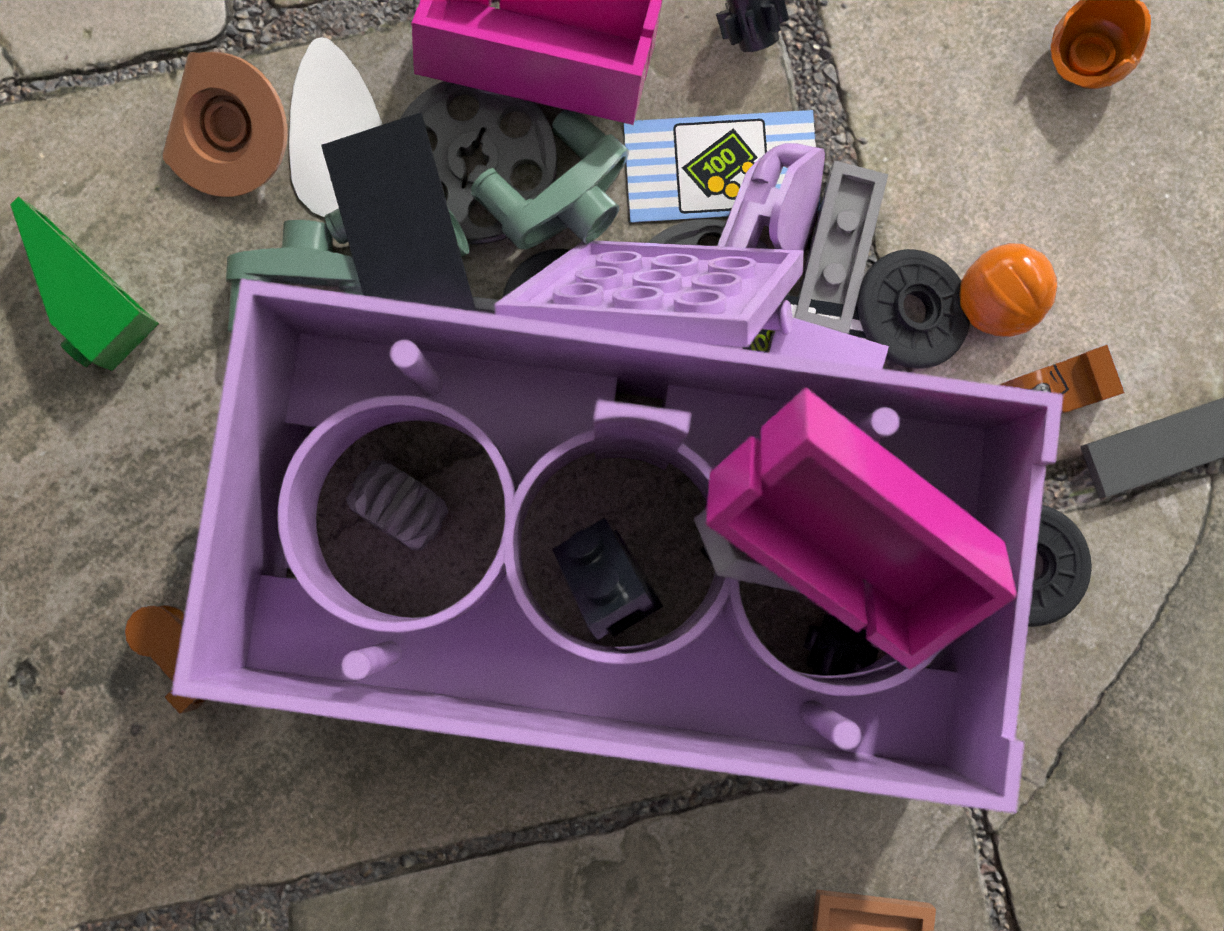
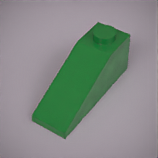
M18 196L10 206L50 324L66 338L60 346L74 360L86 368L91 363L113 371L159 323L42 211Z

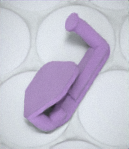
M784 143L773 147L761 156L745 174L717 246L756 248L765 225L769 226L770 239L775 249L803 250L804 254L818 214L825 158L824 149L798 143ZM783 167L788 168L780 189L775 188ZM783 300L761 329L782 331L784 335H789L792 329V308L790 302Z

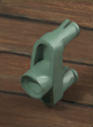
M564 109L555 118L552 125V132L582 160L535 199L525 200L493 168L483 172L471 187V196L502 224V233L519 249L523 250L534 247L566 228H569L583 243L588 244L607 230L619 212V205L605 192L624 167L629 155V149L614 135H605L582 113Z
M310 220L284 221L282 248L243 251L227 257L226 281L231 283L228 332L232 333L241 279L267 283L339 287L345 294L363 296L353 257L333 253L334 237L326 223Z

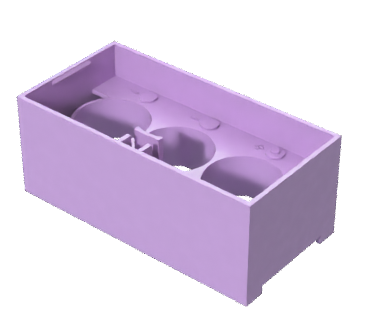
M241 279L172 694L1016 813L1024 742L1015 739L1045 468L1046 465L1056 462L1063 395ZM807 388L1003 540L1017 596L911 670L889 654H886L875 663L851 673L831 676L809 675L789 669L764 647L752 630L746 617L739 591V580L719 576L716 570L712 584L698 609L688 620L671 633L645 644L625 647L604 646L582 640L568 633L550 619L533 597L523 571L521 537L529 507L547 480L571 461L594 452L595 460L631 458L653 464L663 470L671 463L691 479L708 503L709 473L749 437L753 436L761 442V427L802 390ZM616 393L663 399L662 409L615 403ZM416 420L431 421L453 427L467 434L483 446L491 457L498 471L504 492V532L498 553L490 569L481 582L461 601L429 617H398L382 613L364 605L350 595L335 579L324 560L318 541L316 526L317 504L323 483L331 467L339 456L356 440L379 427L392 423ZM310 427L315 428V429L312 431V433L309 435ZM287 568L292 570L297 579L286 578Z

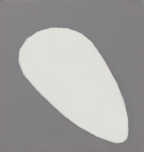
M321 37L310 43L301 60L294 82L290 108L289 153L291 180L298 198L313 213L325 217L326 214L339 207L321 145L383 124L372 96L358 70L345 53L332 41Z

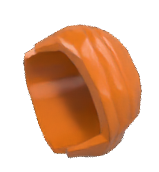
M1080 0L1069 9L1054 28L1051 42V58L1061 77L1082 88L1100 89L1116 84L1128 76L1140 63L1150 37L1151 15L1144 2L1140 0Z
M1020 243L999 245L983 253L967 269L960 284V306L972 326L982 332L1005 337L1021 335L1037 326L1055 303L1058 287L1057 277L1051 262L1042 252Z

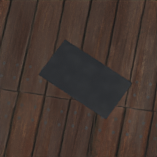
M422 112L322 144V151L363 296L476 312Z

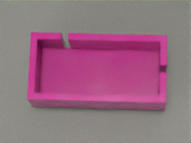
M420 0L411 23L414 74L634 125L644 81L646 80L655 47L663 0H500L499 9L491 7V0Z
M807 388L802 390L761 427V442L753 436L749 437L709 473L706 525L856 632L866 626L867 639L910 670L1017 597L1003 540Z

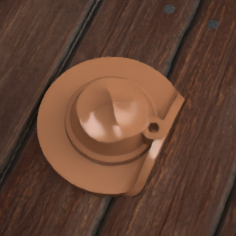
M190 52L187 57L165 142L163 159L184 182L206 194L234 197L252 192L264 185L275 174L285 154L287 121L281 100L275 88L264 74L244 59L223 52Z

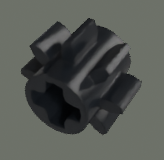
M726 0V10L716 13L722 38L729 39L731 45L738 43L742 52H755L775 44L780 38V23L789 20L785 0Z
M824 614L820 627L810 625L803 647L810 651L806 663L807 666L813 667L819 676L841 675L863 669L875 663L879 650L870 646L872 642L867 639L866 626L856 632L834 615L830 616L829 614Z

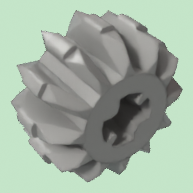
M372 460L364 472L361 471L352 484L353 488L346 498L352 512L411 550H423L431 539L434 540L442 528V522L448 513L444 500L438 497L435 492L404 471L402 472L392 464L384 461Z

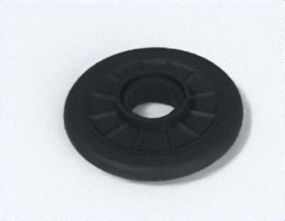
M904 249L883 256L867 271L858 294V314L866 337L869 341L889 346L886 359L900 366L925 369L944 363L960 349L970 327V321L960 306L961 279L942 259L922 250ZM907 295L916 296L923 302L926 314L922 323L913 322L906 315L903 305Z
M1042 504L1036 552L1042 557L1044 565L1040 576L1033 580L1028 627L1048 625L1071 613L1083 599L1088 589L1092 572L1090 550L1080 529L1060 511Z

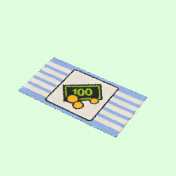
M813 110L636 120L634 125L624 123L625 147L629 149L626 165L630 223L729 217L746 172L761 156L773 147L784 143H798L816 147ZM783 167L775 188L780 189L788 168ZM819 198L818 211H820V207H821V205H820V198Z

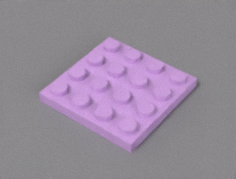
M596 240L588 244L581 242L495 303V315L742 349L749 346L803 274V250Z

